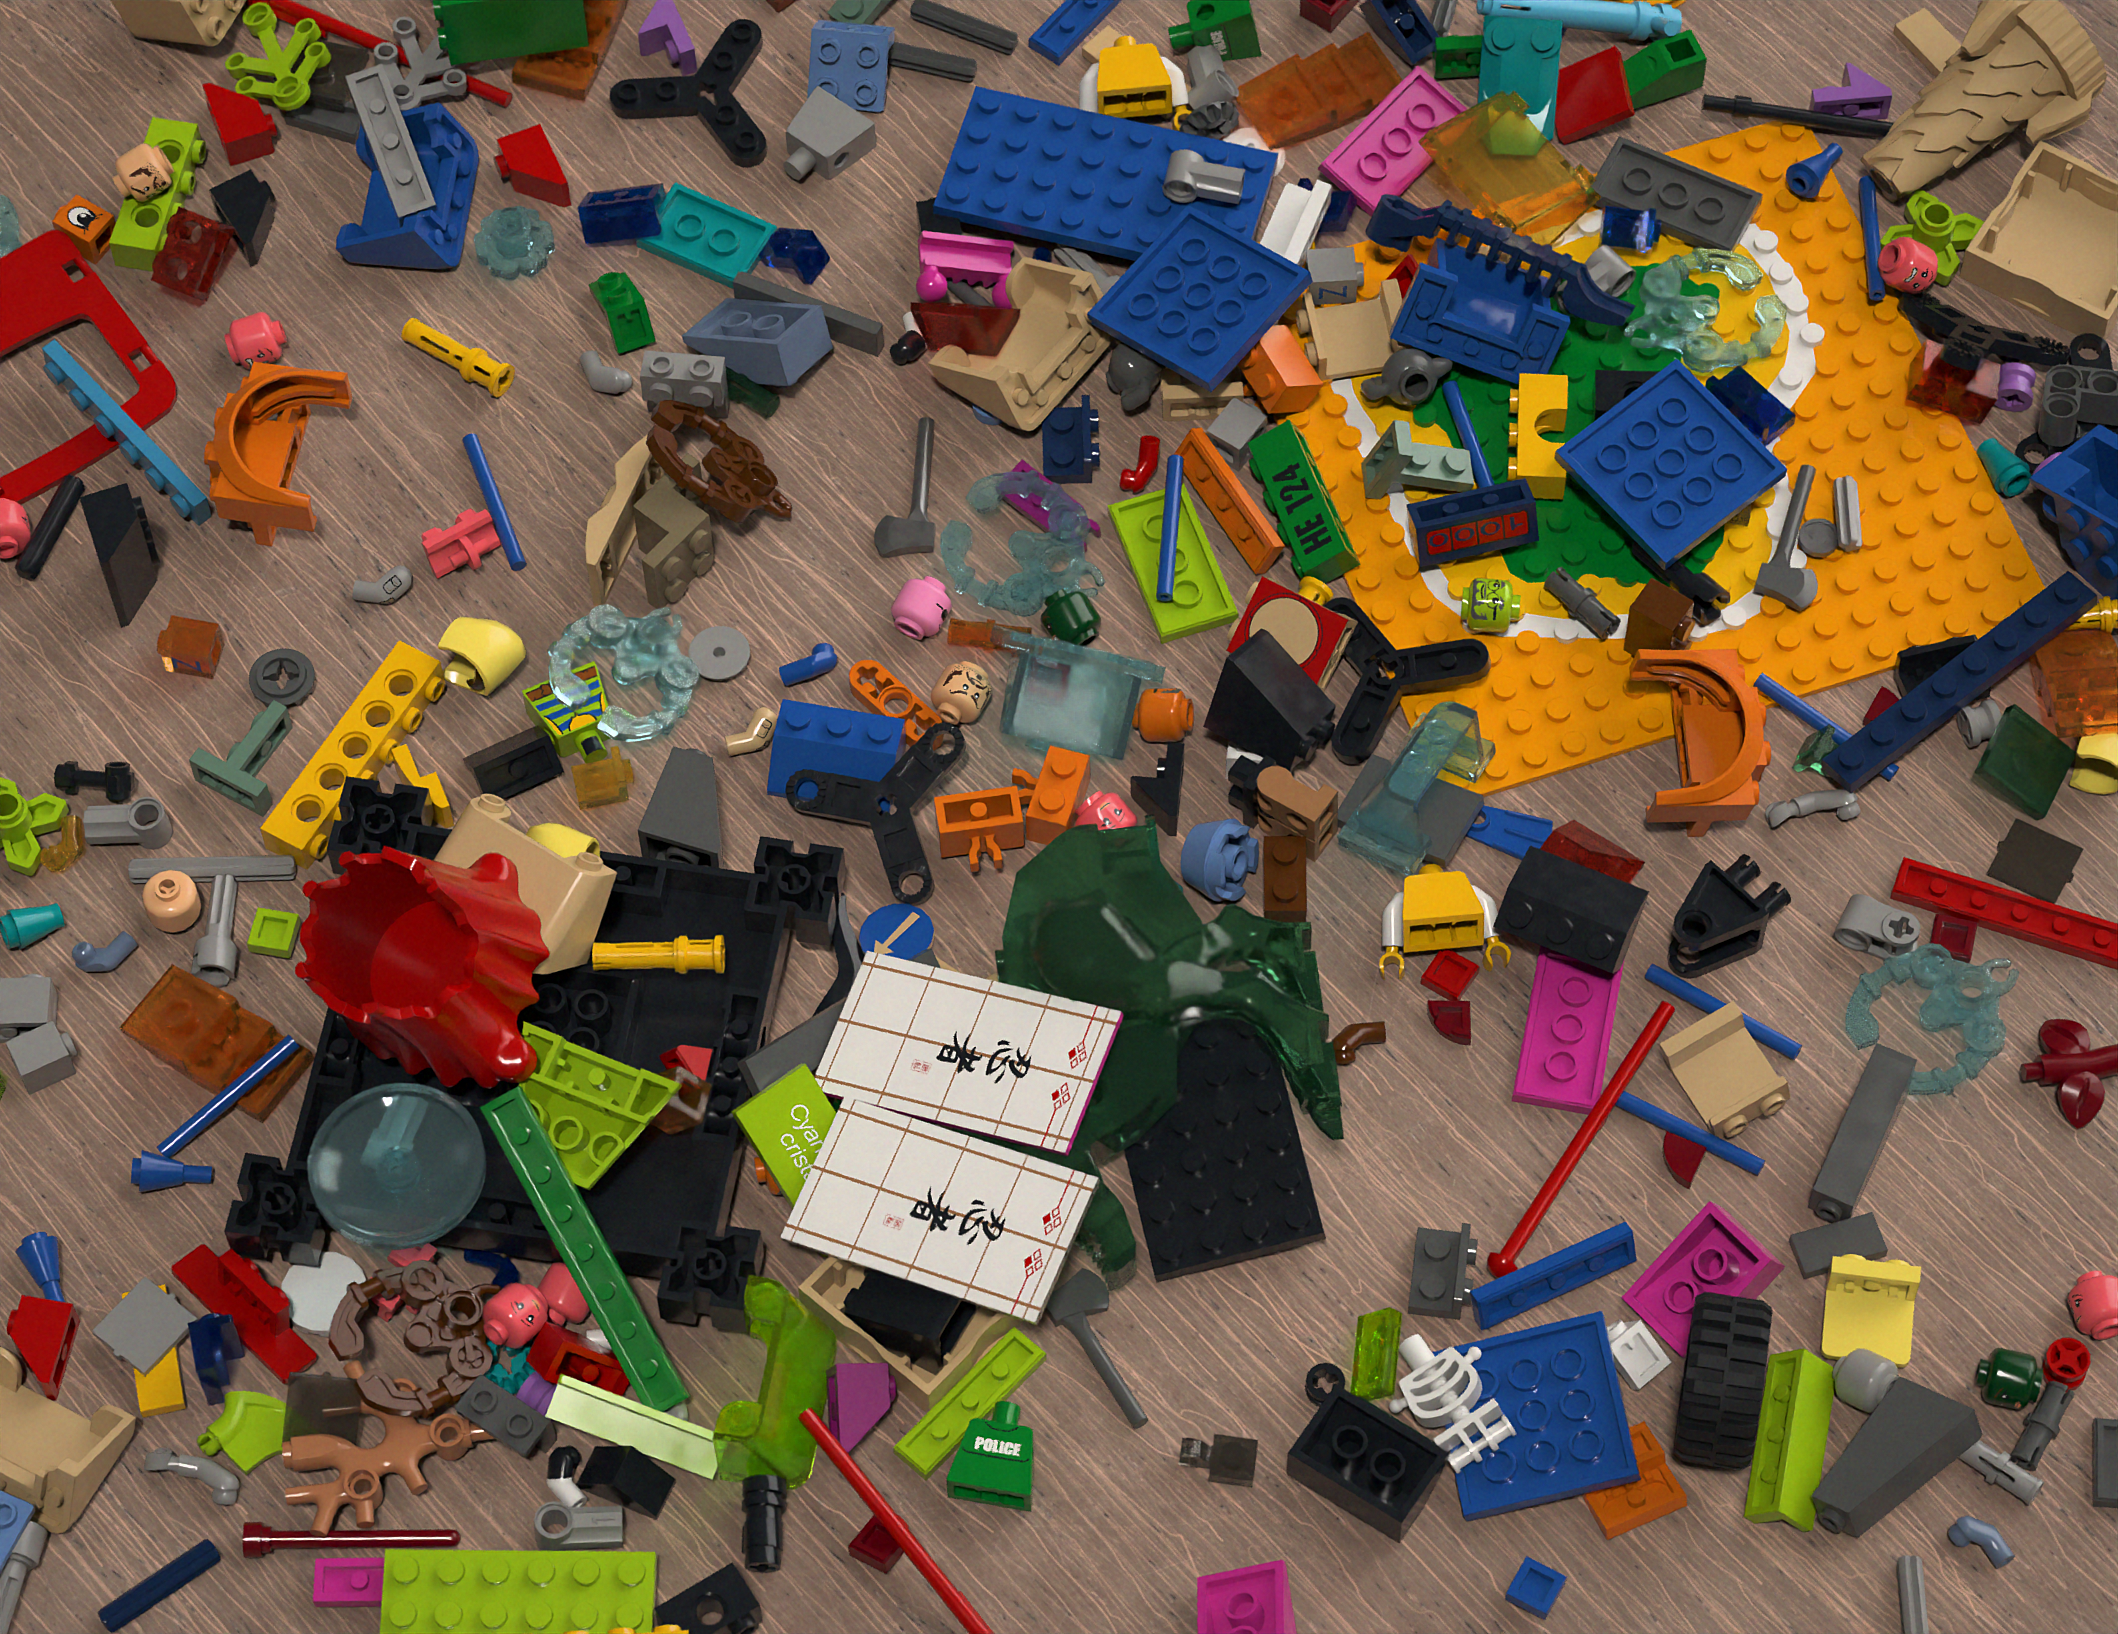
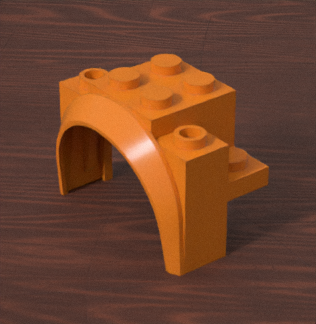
M253 361L249 377H243L240 390L236 393H227L223 408L218 407L214 419L215 436L213 441L207 442L204 452V463L209 465L211 472L210 500L215 502L219 518L247 522L248 527L253 530L256 544L272 547L278 527L314 532L317 517L312 512L311 496L289 490V486L311 414L309 404L349 409L353 397L347 373ZM277 413V421L267 420Z
M1638 649L1629 667L1630 681H1670L1682 787L1680 789L1658 791L1655 793L1652 805L1645 808L1647 823L1686 822L1687 837H1704L1712 822L1746 820L1753 807L1759 803L1760 792L1758 782L1761 780L1765 767L1770 765L1771 746L1769 741H1764L1763 727L1766 724L1764 702H1759L1757 687H1748L1745 683V669L1743 664H1738L1736 649ZM1703 695L1713 704L1702 705Z

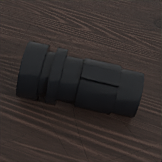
M753 1475L742 1480V1497L744 1498L742 1501V1512L746 1513V1521L744 1526H742V1553L745 1554V1569L748 1571L771 1573L780 1570L781 1552L783 1550V1522L781 1519L782 1514L786 1512V1501L784 1499L787 1494V1481L782 1477L775 1475Z

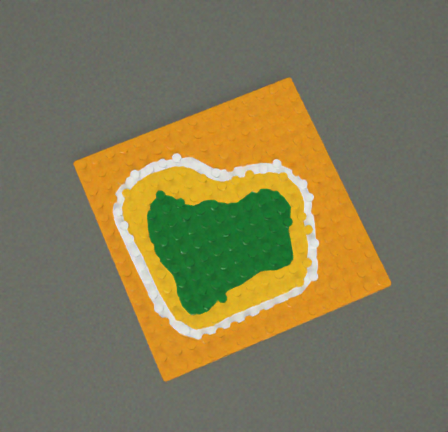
M1771 121L1663 153L1763 194L1762 202L1730 260L1586 202V193L1598 173L1472 209L1471 215L1480 219L1487 217L1492 220V224L1501 228L1507 226L1512 229V233L1521 237L1527 235L1532 238V242L1541 246L1547 244L1552 247L1553 251L1559 254L1568 253L1572 256V260L1578 263L1585 264L1595 250L1607 245L1636 271V277L1632 285L1623 294L1616 297L1636 306L1623 326L1605 325L1579 317H1570V325L1547 373L1548 375H1568L1565 431L1543 432L1539 434L1542 439L1552 443H1567L1593 423L1595 370L1660 372L1675 359H1678L1787 468L1786 477L1679 559L1694 574L1702 572L1708 574L1727 590L1731 596L1730 603L1727 604L1720 603L1716 598L1712 602L1721 610V616L1714 622L1704 625L1692 616V619L1696 622L1688 637V640L1692 642L1690 650L1736 649L1738 664H1743L1745 683L1748 687H1754L1753 685L1761 673H1764L1801 699L1894 670L1896 668L1897 653L1912 646H1925L1946 641L1952 637H1965L1969 635H1976L1977 639H1980L2045 589L1905 312L1898 308L1899 300L1893 288L1884 282L1885 297L1879 301L1870 299L1863 229L1832 168H1830L1818 194L1812 198L1801 197L1789 187L1786 180L1788 167L1823 152L1810 126ZM1441 228L1438 235L1431 239L1425 236H1415L1408 252L1381 246L1371 239L1346 246L1354 247L1355 262H1362L1364 270V286H1357L1356 302L1354 303L1380 299L1381 281L1386 280L1408 254L1414 257L1418 265L1420 262L1427 265L1428 256L1436 238L1446 240L1449 232ZM1462 234L1456 245L1466 248L1470 237ZM1482 243L1478 253L1487 255L1490 246ZM1502 252L1499 260L1507 263L1510 255ZM1522 261L1520 268L1528 270L1531 264ZM1542 270L1540 275L1549 278L1551 273ZM1562 279L1560 285H1561L1562 283H1564L1565 281H1567V280ZM1302 293L1280 317L1277 325H1287L1304 352V343H1308L1306 333H1299L1296 320V310L1302 309ZM1550 298L1551 310L1564 314L1560 310L1555 298ZM1351 303L1314 305V307L1319 309ZM1416 347L1413 348L1425 352L1432 359L1441 357ZM1452 361V369L1438 379L1433 393L1419 405H1400L1388 396L1376 400L1368 399L1361 390V383L1366 379L1382 376V371L1322 380L1324 385L1305 411L1272 413L1277 426L1290 420L1304 434L1361 564L1342 574L1353 601L1357 603L1396 650L1461 639H1476L1487 647L1491 659V668L1481 680L1404 693L1398 702L1430 776L1486 797L1676 738L1670 681H1630L1629 667L1635 656L1623 650L1630 606L1649 580L1653 578L1669 588H1673L1632 553L1634 539L1567 471L1563 499L1534 498L1536 502L1539 541L1420 567L1410 542L1406 505L1461 492L1394 482L1381 499L1366 498L1361 463L1394 420L1409 422L1412 442L1464 449L1442 390L1443 384L1449 381H1456L1495 485L1510 482L1507 481L1508 457L1516 456V447H1508L1509 423H1516L1517 413H1509L1510 389H1518V384ZM1807 464L1813 466L1816 469L1800 528L1805 522L1815 518L1826 519L1836 526L1833 483L1836 478H1843L1846 475L1852 476L1858 486L1862 546L1859 550L1844 552L1838 545L1835 552L1831 555L1814 557L1801 549L1797 535L1791 555L1790 567L1812 569L1818 582V591L1813 602L1806 609L1798 611L1772 597L1755 592L1754 588L1762 562L1768 564L1776 551L1800 467ZM1473 473L1474 485L1470 490L1479 489ZM1558 567L1564 568L1585 589L1591 588L1597 594L1595 598L1621 619L1617 630L1612 635L1609 634L1608 638L1602 639L1580 617L1574 618L1568 613L1569 608L1565 603L1544 587L1547 577L1553 571L1556 572ZM1475 578L1509 581L1513 587V595H1521L1519 620L1511 619L1508 630L1503 633L1471 630L1468 627L1467 620H1461L1463 587H1470V583ZM1382 665L1386 677L1389 680L1394 678V670L1389 671ZM1758 690L1759 702H1764L1766 709L1779 705ZM1703 695L1702 705L1713 704Z

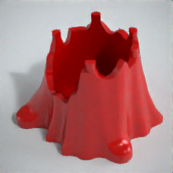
M383 846L382 853L356 855L346 851L339 858L340 866L346 869L342 876L320 883L310 880L303 885L302 892L304 896L309 898L310 914L302 923L300 942L306 952L307 959L305 963L301 961L296 965L295 974L303 979L308 987L329 1008L343 1018L352 1035L363 1042L378 1058H397L406 1073L416 1075L425 1068H432L440 1083L446 1087H452L461 1079L469 1077L474 1079L480 1086L490 1089L500 1081L519 1083L532 1075L537 1064L536 1051L520 1034L517 1027V1017L525 1007L538 1002L539 994L532 986V974L535 968L549 957L550 952L540 934L541 921L539 915L533 909L523 904L520 899L518 872L512 860L500 853L490 852L482 855L466 869Z

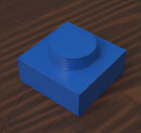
M1526 1556L1506 1592L1505 1600L1546 1620L1566 1584L1567 1576Z

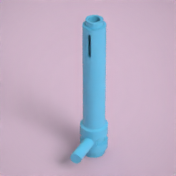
M1477 0L1476 3L1477 13L1483 16L1563 20L1562 28L1626 34L1628 38L1645 40L1647 37H1650L1652 41H1657L1680 33L1682 25L1681 12L1679 9H1674L1672 5L1657 3L1655 6H1651L1650 2L1634 0L1631 4L1602 0ZM1503 4V5H1512V6H1521V7H1520V8H1516V7H1507V6H1500V5Z

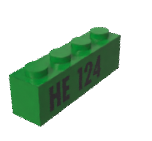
M1287 420L1248 442L1253 458L1249 459V464L1258 480H1264L1267 490L1263 492V497L1273 513L1277 512L1281 522L1277 524V529L1286 545H1292L1295 555L1291 557V562L1301 578L1304 576L1314 577L1326 584L1361 565L1304 434L1290 420Z

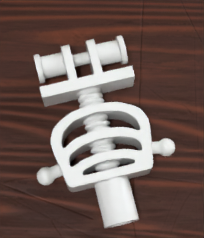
M1413 1335L1400 1344L1398 1351L1413 1372L1399 1381L1405 1397L1399 1400H1392L1389 1408L1393 1413H1399L1403 1408L1409 1406L1417 1422L1425 1427H1440L1453 1422L1454 1425L1433 1440L1437 1446L1447 1452L1463 1443V1446L1451 1453L1448 1458V1462L1457 1474L1461 1472V1468L1473 1460L1476 1463L1482 1461L1483 1459L1479 1451L1488 1445L1495 1452L1499 1449L1498 1443L1510 1435L1513 1437L1517 1435L1494 1398L1474 1412H1469L1478 1401L1482 1392L1481 1380L1471 1365L1473 1361L1481 1357V1350L1478 1347H1471L1464 1357L1453 1347H1449L1437 1356H1434L1420 1335ZM1468 1384V1387L1465 1390V1392L1459 1397L1458 1395L1466 1388ZM1497 1418H1501L1499 1422L1487 1429L1485 1427ZM1479 1431L1482 1438L1472 1443L1469 1437Z

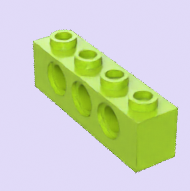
M152 117L144 143L152 148L158 145L168 158L174 169V173L170 174L171 185L145 202L137 201L132 195L124 198L109 245L115 266L161 273L165 259H170L173 254V235L176 226L181 227L185 217L184 203L187 195H192L196 183L195 170L197 164L204 162L206 142L201 140L198 124Z

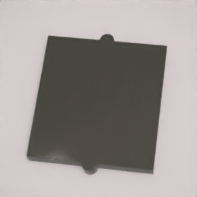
M2016 818L2005 840L1998 842V853L1987 872V876L2037 899L2056 904L2066 883H2071L2074 874L2072 871L2083 852V848Z
M290 1372L282 1442L291 1441V1436L323 1433L342 1437L356 1445L361 1397L354 1387L357 1379L331 1376L330 1372H324L322 1375Z

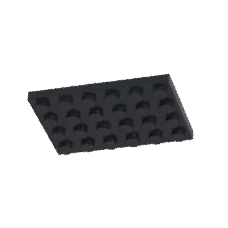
M1265 1004L1112 1043L1104 1069L1156 1282L1326 1239Z

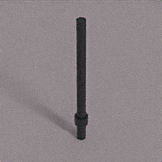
M1704 94L1701 106L1702 110L1731 114L1733 119L1748 121L1749 117L1880 137H1885L1894 124L1893 122L1753 102L1751 97L1735 95L1733 99Z

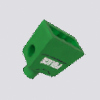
M1190 0L1186 4L1190 22L1168 27L1173 50L1192 45L1202 47L1211 44L1220 52L1222 61L1262 56L1249 0Z
M998 1401L994 1406L992 1420L980 1418L970 1420L947 1476L948 1498L1031 1512L1033 1495V1429L1018 1425L1021 1412L1020 1406L1008 1401Z

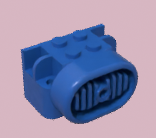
M2099 424L2030 477V484L2047 493L2042 503L2044 514L2048 519L2058 524L2061 546L2067 550L2069 560L2074 569L2102 596H2109L2111 600L2118 599V434Z

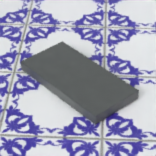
M1619 136L1589 187L1585 201L1730 260L1759 208L1763 194Z

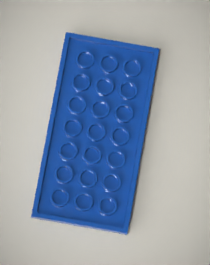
M976 86L933 205V213L958 218L959 221L1136 261L1188 204L1254 240L1278 164V153ZM1176 150H1191L1201 155L1204 162L1245 169L1240 202L1235 204L1196 196V199L1191 202L1181 203L1166 197L1162 187L1171 154Z

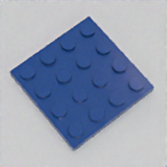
M1188 204L1087 313V316L1091 320L1092 325L1212 392L1313 280L1310 271Z
M1675 359L1557 449L1554 458L1663 570L1670 567L1786 477L1787 468L1678 359Z
M1602 1311L1453 1347L1463 1357L1467 1355L1471 1347H1478L1481 1350V1357L1473 1361L1471 1365L1481 1380L1482 1392L1478 1401L1469 1412H1474L1494 1398L1503 1415H1505L1517 1433L1514 1437L1510 1435L1498 1443L1499 1449L1495 1452L1488 1445L1479 1451L1483 1459L1482 1461L1476 1463L1473 1460L1461 1468L1459 1474L1455 1472L1463 1515L1466 1521L1641 1480L1606 1320ZM1446 1349L1434 1351L1432 1353L1434 1354V1356H1437ZM1468 1384L1466 1388L1458 1395L1459 1397L1465 1392V1390L1468 1387ZM1497 1418L1485 1427L1487 1429L1499 1422L1501 1418ZM1451 1422L1445 1425L1446 1430L1452 1427L1454 1423ZM1478 1431L1469 1439L1472 1443H1475L1482 1438V1435ZM1460 1443L1459 1445L1451 1449L1450 1452L1453 1453L1454 1451H1456L1458 1448L1463 1446V1443Z

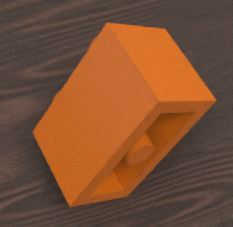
M1273 325L1238 363V366L1248 380V383L1243 387V395L1245 397L1257 396V401L1254 405L1262 413L1303 412L1324 385L1287 325Z
M1050 745L1039 778L1032 777L1027 771L1014 768L1012 783L1021 784L1025 787L1019 790L1018 793L1020 805L1029 804L1026 813V840L1067 850L1075 822L1078 818L1075 811L1082 805L1090 783V755Z
M1017 786L934 797L935 822L941 858L969 854L971 872L979 871L978 858L981 856V852H987V855L993 858L994 869L1003 868L1001 849L1024 846V825Z

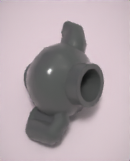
M1121 342L1111 354L1109 371L1106 372V380L1115 392L1119 393L1122 391L1121 404L1123 408L1133 410L1149 399L1150 393L1155 390L1159 383V372L1165 369L1166 366Z
M1413 348L1400 349L1385 362L1382 376L1364 380L1361 383V390L1370 400L1388 396L1400 405H1419L1433 393L1438 379L1452 369V360L1444 357L1432 359L1425 352Z

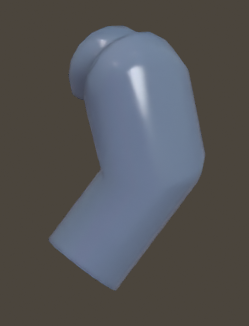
M122 931L106 948H94L92 944L87 942L78 943L72 950V958L76 961V966L84 972L111 971L138 945L128 933Z
M1963 1516L1958 1518L1957 1523L1949 1528V1537L1955 1545L1965 1547L1970 1541L1981 1545L1997 1569L2007 1565L2015 1558V1555L1997 1528L1992 1524L1971 1516Z

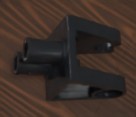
M1742 854L1725 871L1710 860L1705 864L1675 916L1672 930L1675 937L1670 944L1667 957L1669 968L1679 977L1687 979L1697 978L1757 953L1763 945L1767 921L1791 903V896L1788 891L1783 888L1777 893L1781 884L1772 882L1767 889L1754 899L1743 889L1761 874V870L1754 860L1748 866L1746 865L1751 858L1750 856ZM1689 947L1690 951H1698L1701 954V959L1695 963H1687L1685 965L1679 961L1677 953L1680 949Z

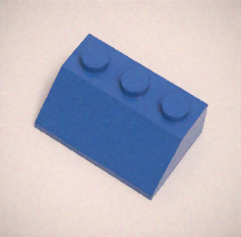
M782 699L773 735L767 795L787 798L785 789L789 777L802 769H812L819 772L880 782L905 753L907 745L905 719ZM814 781L802 782L797 788V798L808 802L811 799L814 800L818 792L817 783ZM884 797L880 799L878 804L882 809L879 814L890 813L893 798L889 801Z

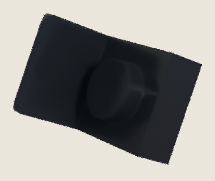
M1168 742L1166 758L1158 757L1156 778L1132 776L1130 779L1132 799L1168 836L1177 837L1184 770V743Z

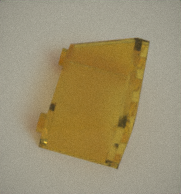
M1504 90L1429 130L1418 141L1484 217L1492 220V224L1501 228L1507 226L1512 229V233L1521 237L1527 235L1532 238V242L1541 246L1545 244L1551 246L1602 197L1592 186L1597 181L1596 178L1581 163L1574 168L1531 122L1529 116L1525 113L1530 106L1515 90L1509 95Z

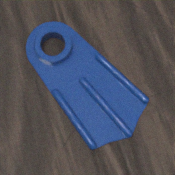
M1484 805L1477 816H1481L1485 821L1481 824L1473 823L1465 835L1519 860H1523L1531 845L1547 852L1554 849L1552 820Z

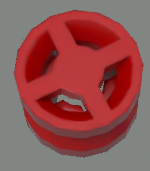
M2073 1338L2055 1340L2049 1346L2041 1367L2043 1368L2045 1383L2048 1384L2049 1381L2062 1383L2068 1387L2067 1391H2073L2080 1387L2091 1363L2087 1347L2082 1342ZM2060 1368H2069L2072 1372L2060 1370Z

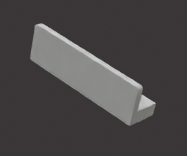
M383 64L345 76L348 92L400 228L403 227L405 217L418 215V212L426 210H437Z

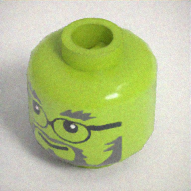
M1475 578L1470 583V587H1463L1461 620H1467L1468 627L1474 631L1503 633L1508 630L1511 619L1519 620L1521 595H1513V587L1507 580Z

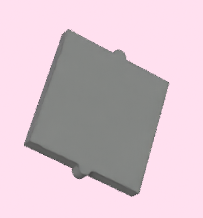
M144 1277L92 1330V1333L113 1350L117 1360L123 1358L146 1377L199 1321L197 1317L177 1302L175 1294L165 1293L152 1281Z

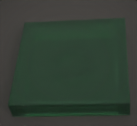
M2013 704L2006 707L1974 772L2029 816L2038 821L2046 817L2077 752L2024 710Z

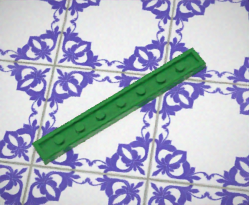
M517 1086L480 1107L641 1403L664 1412L689 1398L690 1394L522 1087Z

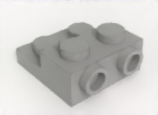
M644 351L640 380L643 401H647L648 412H652L660 401L675 400L695 407H702L705 409L704 413L710 417L727 418L729 396L725 357Z

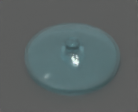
M393 1083L365 1090L342 1103L330 1114L318 1130L308 1159V1179L311 1192L319 1211L329 1225L345 1238L355 1243L383 1250H401L421 1246L448 1233L467 1216L475 1205L481 1193L486 1175V1152L477 1124L469 1112L448 1094L429 1086L412 1083Z

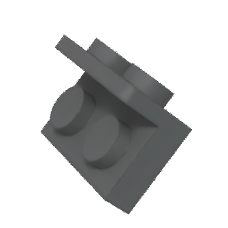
M1462 1223L1461 1232L1417 1228L1408 1314L1460 1320L1462 1304L1471 1305L1470 1291L1473 1290L1474 1279L1465 1278L1466 1265H1475L1478 1239L1469 1238L1471 1224Z
M482 1374L477 1377L455 1405L456 1412L522 1457H526L534 1446L547 1453L557 1441L551 1420Z

